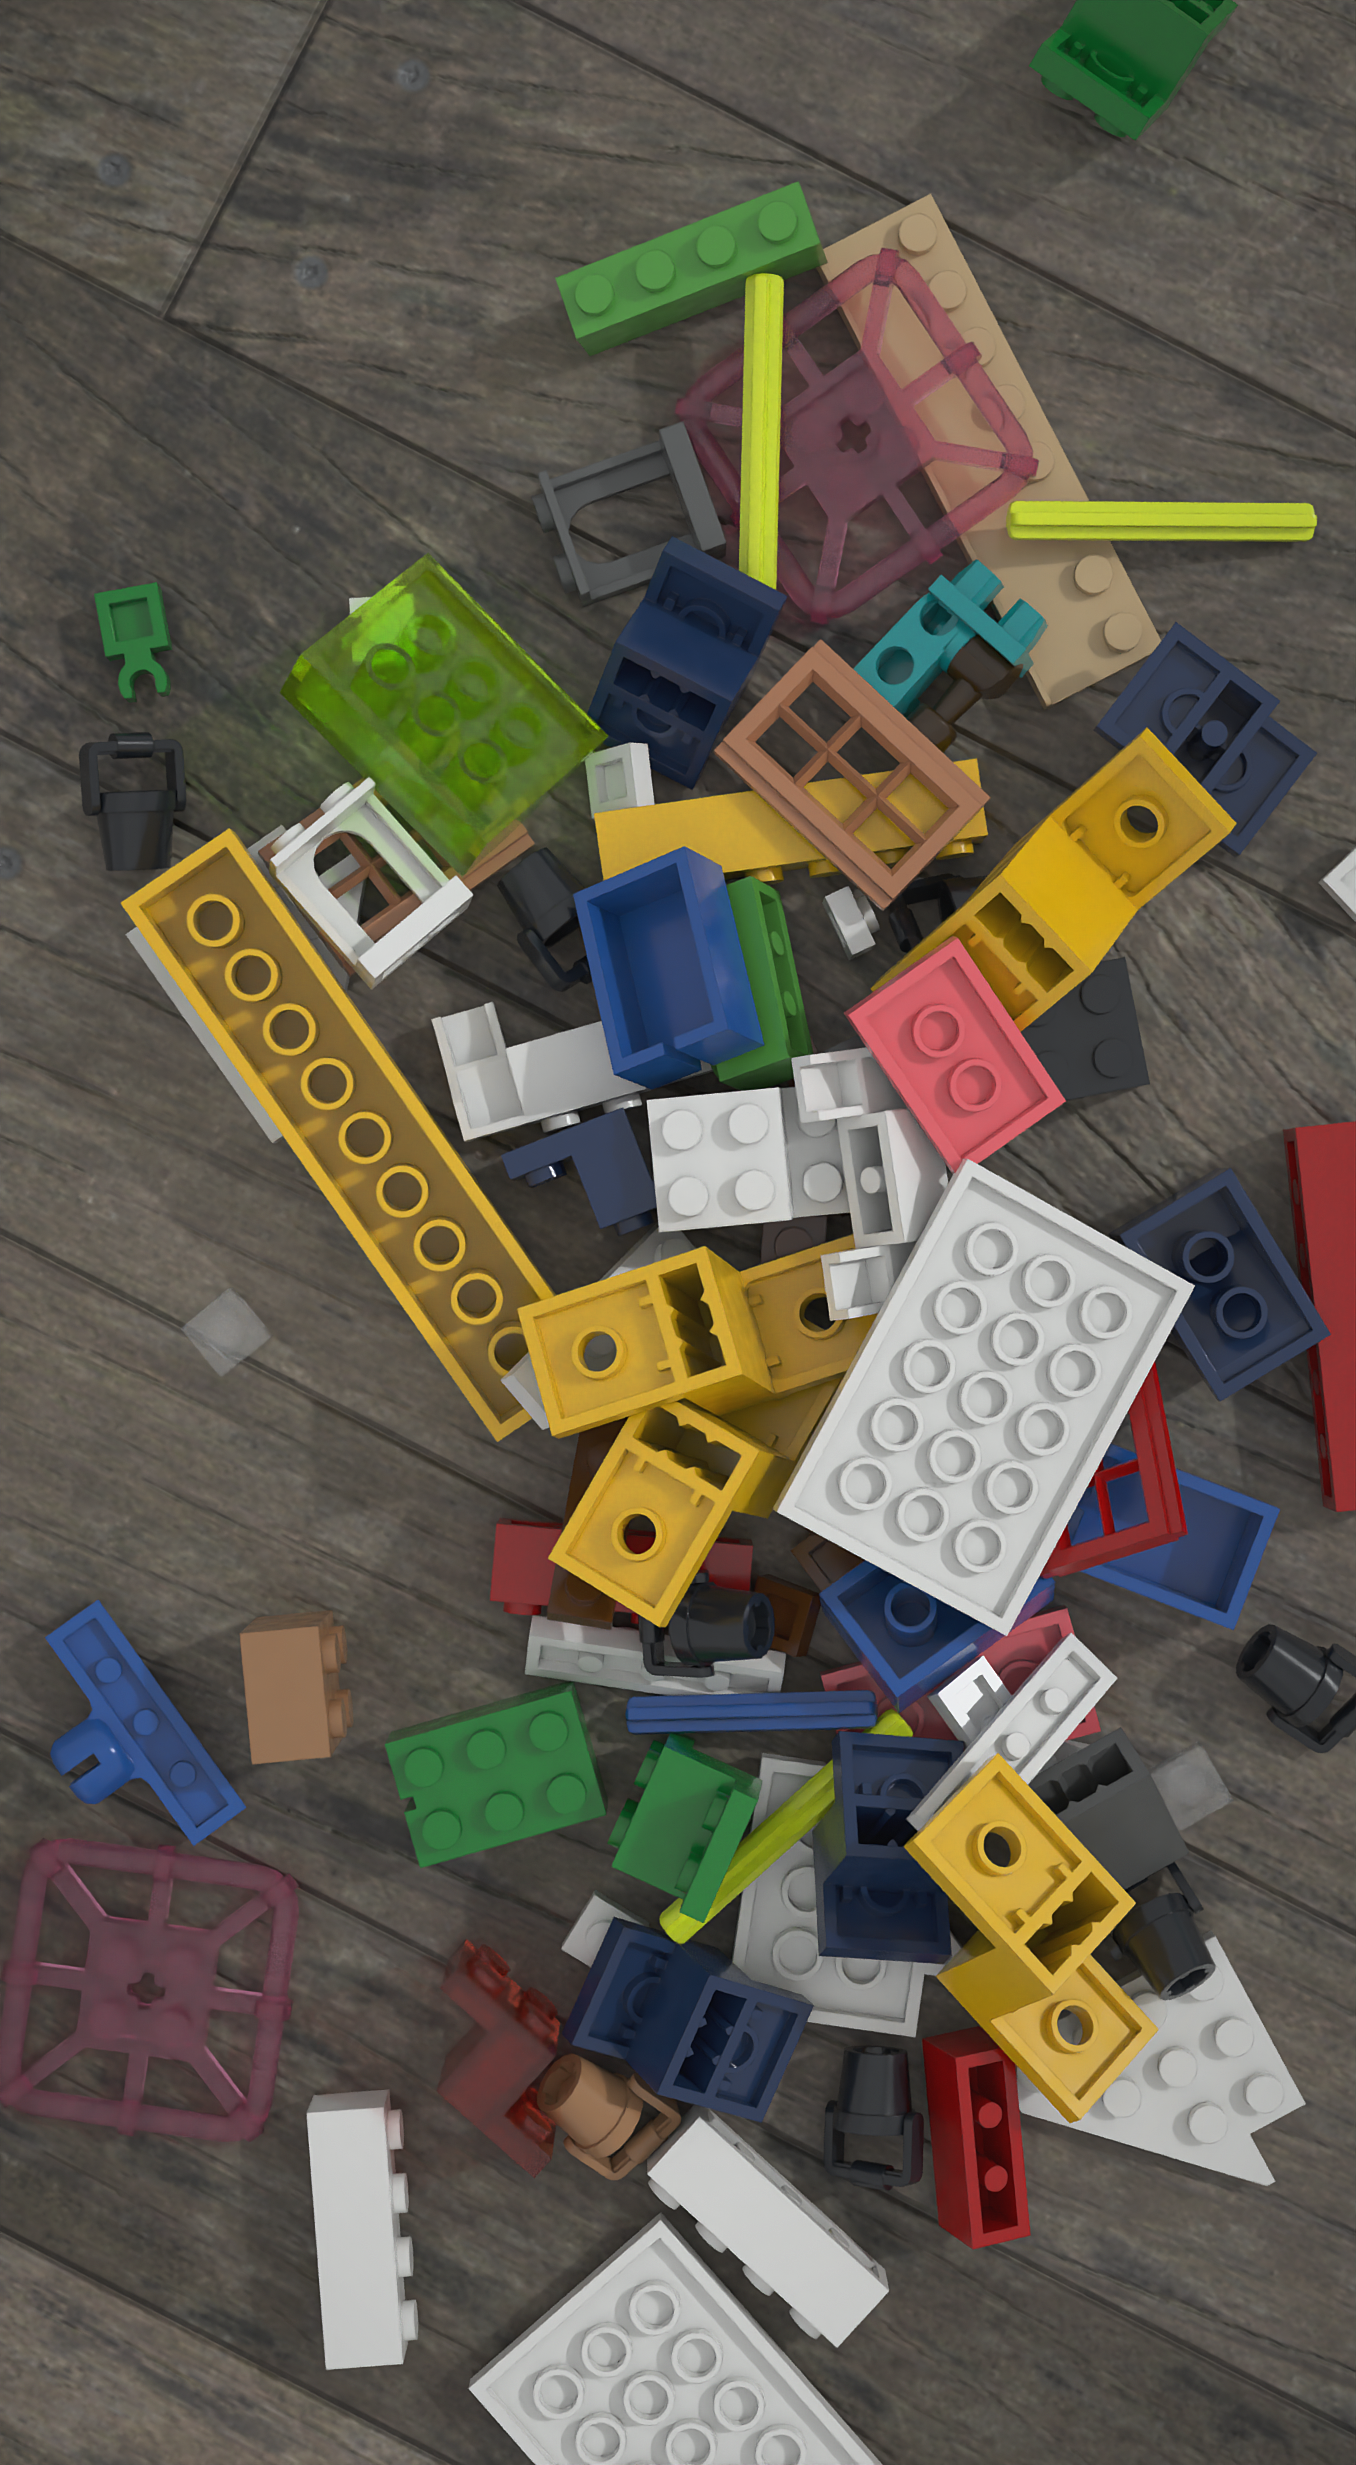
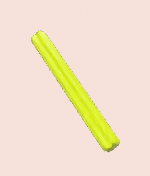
M758 273L747 277L745 284L739 571L776 590L784 281L779 275Z
M1013 501L1009 504L1006 515V528L1009 537L1013 540L1307 542L1313 538L1314 529L1317 526V515H1315L1314 508L1309 503Z
M893 1709L886 1710L877 1718L876 1726L871 1729H865L862 1732L906 1737L913 1736L910 1725ZM833 1759L739 1843L704 1923L679 1912L683 1902L681 1898H678L661 1913L659 1918L660 1925L672 1940L678 1944H684L822 1820L835 1803Z

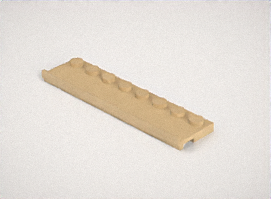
M929 194L824 248L828 263L816 267L968 564H971L976 559L979 560L996 575L1004 586L989 603L998 622L1021 598L1041 614L1048 625L1035 647L1029 652L1034 665L1025 673L1043 709L1049 710L1065 699L1149 658L1161 642V639L1110 541L1013 540L1008 535L1006 515L1008 506L1013 501H1089L932 195Z

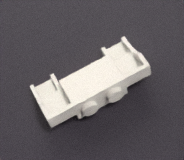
M494 1002L446 1017L431 1019L443 1059L454 1108L465 1142L541 1122L544 1133L563 1129L581 1123L578 1111L598 1105L603 1106L605 1114L622 1107L624 1110H629L642 1105L640 1093L651 1091L649 1088L613 1074L602 1021L507 1048ZM700 1060L701 1071L671 1083L713 1072L709 1063Z
M867 1047L791 1058L801 1124L832 1119L837 1120L856 1248L821 1255L830 1321L877 1314L948 1185L946 1164Z

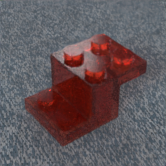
M465 1939L449 1957L440 1989L477 2022L446 2055L436 2091L535 2178L552 2159L556 2124L540 2110L537 2104L538 2091L529 2085L556 2056L560 2022L554 2017L558 2014V2011L553 2003L534 1987H529L525 1992L508 1977L507 1974L511 1971L510 1967L493 1949L484 1944L477 1949Z

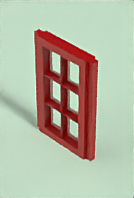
M1155 1362L1128 1410L1136 1458L1105 1469L1103 1460H1101L1087 1488L1095 1486L1103 1535L1071 1545L1067 1524L1040 1574L1041 1577L1045 1579L1057 1575L1062 1577L1179 1540V1537L1188 1535ZM1139 1471L1148 1521L1115 1531L1107 1482Z

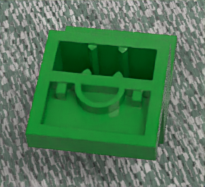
M1076 0L1060 29L1041 44L1029 67L1042 75L1041 82L1050 92L1066 100H1073L1075 98L1095 112L1094 119L1104 130L1118 137H1126L1128 135L1136 141L1169 107L1208 43L1225 27L1238 4L1232 0Z
M670 1733L666 1744L653 1740L634 1781V1785L645 1789L640 1802L628 1798L614 1826L607 1844L619 1850L611 1867L683 1899L679 1912L704 1923L758 1802L763 1780L693 1749L694 1738L685 1734Z

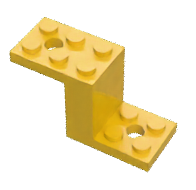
M1146 727L1015 843L968 900L882 975L870 989L874 992L950 937H957L1021 1032L1088 977L1098 966L1136 912L1230 834L1237 823ZM1143 806L1149 809L1157 819L1158 830L1153 833H1143L1136 830L1128 820V808Z
M851 1234L740 1272L709 1248L703 1246L517 1308L552 1436L560 1439L683 1398L718 1416H723L844 1377L878 1313L836 1320L829 1329L821 1332L811 1331L807 1328L804 1321V1313L811 1301L816 1298L827 1297L824 1287L821 1255L856 1249L854 1235ZM597 1336H611L617 1349L614 1362L605 1370L591 1371L586 1365L584 1358L586 1346Z
M804 1318L809 1330L815 1332L825 1331ZM844 1377L723 1416H718L686 1398L629 1416L548 1559L658 1627H666L731 1512L736 1511L768 1519ZM645 1515L655 1526V1542L648 1551L635 1554L625 1543L624 1531L631 1519L636 1516Z
M997 1753L987 1759L903 1847L979 1929L936 1977L1069 2123H1073L1082 2119L1159 2030L1091 1956L1095 1948L1132 1909L1136 1902L1004 1758ZM988 1832L1002 1836L1008 1843L1011 1856L1007 1867L993 1864L986 1856L984 1839ZM1062 2010L1071 2011L1081 2022L1083 2033L1077 2045L1066 2042L1059 2033L1057 2021Z

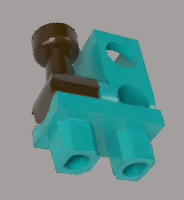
M977 559L959 572L951 582L941 574L928 588L930 592L916 602L853 668L943 753L956 740L957 732L952 725L981 698L986 700L996 699L1007 693V690L1016 681L1018 676L1022 678L1034 665L1029 652L1035 647L1048 626L1043 616L1021 598L998 623L989 617L983 610L1004 586L996 575ZM942 671L946 672L953 679V682L933 708L925 703L919 704L918 698Z

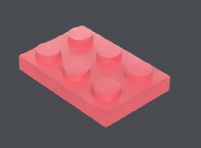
M950 937L844 1012V1015L952 1174L956 1173L963 1159H969L976 1164L980 1163L1066 1102L957 937Z

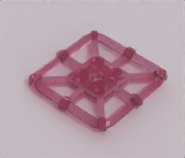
M882 247L879 254H872L855 262L783 315L782 348L786 349L810 387L781 407L780 445L795 467L779 478L778 504L807 484L829 518L816 587L813 586L779 533L777 542V578L791 599L805 613L811 615L812 622L828 625L831 619L840 618L861 607L925 560L931 565L943 556L942 548L1013 499L1027 484L1029 477H1036L1039 460L1033 458V448L1027 433L979 363L982 358L981 352L974 342H965L920 273L906 259L899 257V250ZM873 283L861 349L824 376L802 344L799 336L869 284ZM894 285L899 289L944 357L943 360L903 389L900 388L880 358ZM744 345L698 378L687 390L684 398H677L674 414L680 417V422H684L695 455L733 510L730 519L738 531H740L741 476L706 423L712 422L742 428L743 408L710 402L743 378ZM957 377L1006 452L936 441L914 409V406L948 381ZM850 420L857 427L868 423L871 428V433L865 438L868 447L859 454L852 448L842 452L838 446V443L845 437L841 427ZM935 460L1003 472L994 481L928 528L924 527L898 488ZM884 497L912 539L836 592L835 588L848 522Z
M43 1838L33 1845L29 1850L31 1857L27 1860L21 1879L11 1958L3 1962L1 1980L7 1983L0 2029V2103L3 2107L7 2108L11 2105L16 2110L32 2116L118 2127V2134L135 2136L136 2131L139 2130L218 2142L240 2141L242 2139L252 2142L264 2133L263 2124L268 2118L273 2103L283 2025L285 2020L291 2018L293 2000L287 1998L299 1918L298 1897L294 1890L299 1885L291 1874L282 1875L278 1870L259 1864L177 1853L176 1846L159 1844L157 1850L74 1838L54 1839L52 1841ZM69 1864L153 1875V1889L148 1921L108 1916ZM48 1878L52 1879L90 1930L85 1968L36 1961ZM173 1878L261 1891L211 1930L167 1924ZM273 1907L274 1913L263 1992L258 1993L215 1987L220 1945ZM144 1973L154 1974L155 1985L165 1988V1996L155 1997L151 2004L140 2002V1996L132 1992L131 1984L139 1983ZM38 1984L81 1990L76 2032L21 2073L32 1985ZM211 2009L253 2014L259 2018L247 2100L206 2047ZM85 2047L129 2053L123 2101L32 2088ZM148 2056L190 2062L229 2116L142 2104Z

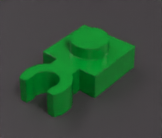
M155 582L95 593L94 598L105 657L109 661L125 659V665L118 677V686L122 696L129 703L137 702L134 684L136 679L144 674L154 676L155 687L161 697L169 696L171 690L170 678L162 666L156 662L154 653L172 650L162 590L159 584Z

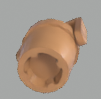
M575 2054L561 2057L550 2067L541 2081L537 2093V2104L540 2110L568 2134L563 2140L567 2151L609 2180L622 2179L636 2165H641L668 2139V2136L681 2123L677 2101L673 2098L656 2094L638 2073H634L630 2078L618 2073L613 2074ZM643 2100L661 2112L654 2120L651 2119L613 2158L609 2157V2155L621 2148L634 2131L640 2119Z

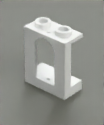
M368 777L356 788L347 782L336 789L320 806L325 814L310 827L305 829L298 823L280 836L271 846V850L276 855L270 859L269 874L372 990L469 907L473 894L457 876L449 880L374 795L376 784ZM351 833L362 837L376 850L422 903L377 943L373 942L321 883L315 872L313 859L316 849L324 839L334 834Z

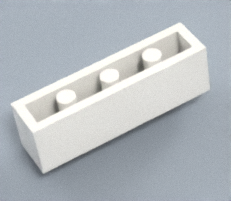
M389 2089L314 2095L306 2114L326 2370L403 2364L408 2341L418 2339V2311L416 2300H405L404 2277L413 2276V2246L411 2236H400L399 2213H407L409 2207L406 2173H396L394 2149H403L404 2146L402 2110H391Z
M694 2104L681 2118L680 2125L668 2136V2139L648 2157L647 2174L651 2177L648 2184L656 2196L674 2210L679 2205L683 2206L698 2220L695 2227L703 2239L721 2253L727 2248L730 2249L745 2263L742 2270L751 2283L765 2295L770 2296L774 2291L777 2292L792 2306L789 2313L794 2321L812 2338L817 2339L822 2334L838 2348L889 2292L885 2269L709 2108Z

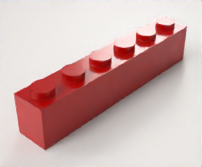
M1356 1121L1283 1129L1299 1282L1331 1333L1330 1336L1306 1349L1323 1507L1335 1512L1356 1510Z

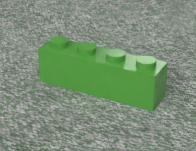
M797 181L555 279L575 337L587 354L593 356L745 296L746 279L751 275L769 273L779 275L783 280L824 265L828 261L801 185Z

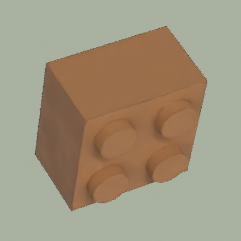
M332 1610L256 1617L239 1633L252 1765L331 1757L341 1740L346 1738L347 1728L353 1727L350 1689H340L338 1674L340 1673L341 1664L347 1663V1640L344 1625L334 1626Z

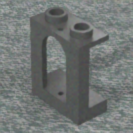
M683 421L660 429L659 440L558 477L550 479L547 470L537 473L542 493L531 496L539 523L543 533L556 531L563 551L562 554L553 557L565 594L577 590L582 607L650 584L661 553L668 542L612 562L598 564L586 561L576 553L569 534L572 519L579 510L589 504L667 476L671 477L690 530V534L677 539L715 559L726 557L727 542Z

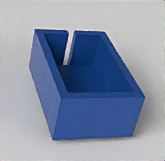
M683 846L573 894L612 1070L615 1076L653 1090L701 1071L700 1060L714 1066L764 1046L721 865Z
M1110 1443L1102 1458L1104 1469L1135 1459L1136 1453ZM1176 1468L1188 1535L1179 1537L1177 1541L1081 1570L1080 1572L1234 1630L1280 1509L1262 1500ZM1139 1471L1107 1482L1115 1531L1148 1521ZM1095 1486L1086 1488L1068 1522L1071 1545L1103 1535Z

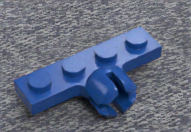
M99 1599L45 1637L85 1693L92 1707V1711L85 1720L54 1741L50 1752L53 1764L61 1776L93 1753L98 1759L99 1763L70 1783L69 1787L77 1798L85 1804H98L130 1780L142 1778L150 1784L193 1846L247 1808Z

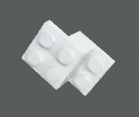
M777 1087L647 1100L659 1232L792 1220L796 1217L850 1213L837 1120L832 1119L801 1124L795 1087Z

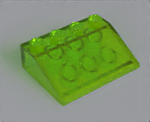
M429 553L425 554L301 653L279 692L365 780L370 777L375 782V790L462 877L502 843L608 738L604 730Z

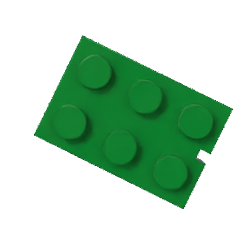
M574 1681L562 1682L391 1731L385 1742V1748L400 1800L413 1797L410 1798L404 1814L420 1868L607 1815L608 1797Z

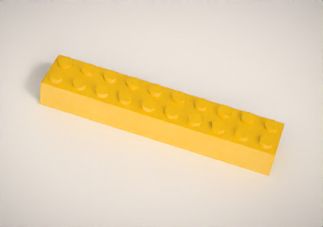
M227 829L122 901L121 905L492 1436L499 1442L532 1419L529 1413L501 1382V1379L529 1352L517 1308L556 1296V1294L243 842L233 830Z

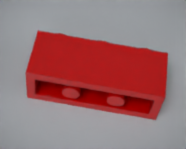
M980 2026L922 2038L939 2226L973 2250L1031 2236L1015 2063Z

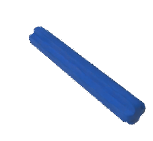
M871 1690L634 1696L628 1699L625 1717L628 1731L633 1735L871 1729L876 1726L878 1705L875 1693Z

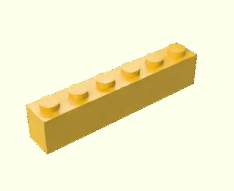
M977 758L953 762L981 788ZM894 770L862 776L876 789ZM911 773L886 798L924 834L949 809ZM845 777L809 782L804 786L842 824L867 799ZM754 790L594 813L603 881L683 846L721 865L725 880L752 876L767 885L784 881L783 871L808 868L810 878L842 874ZM984 807L937 855V860L953 859L974 854L973 844L982 843L988 836ZM878 808L853 833L889 868L894 867L915 845Z

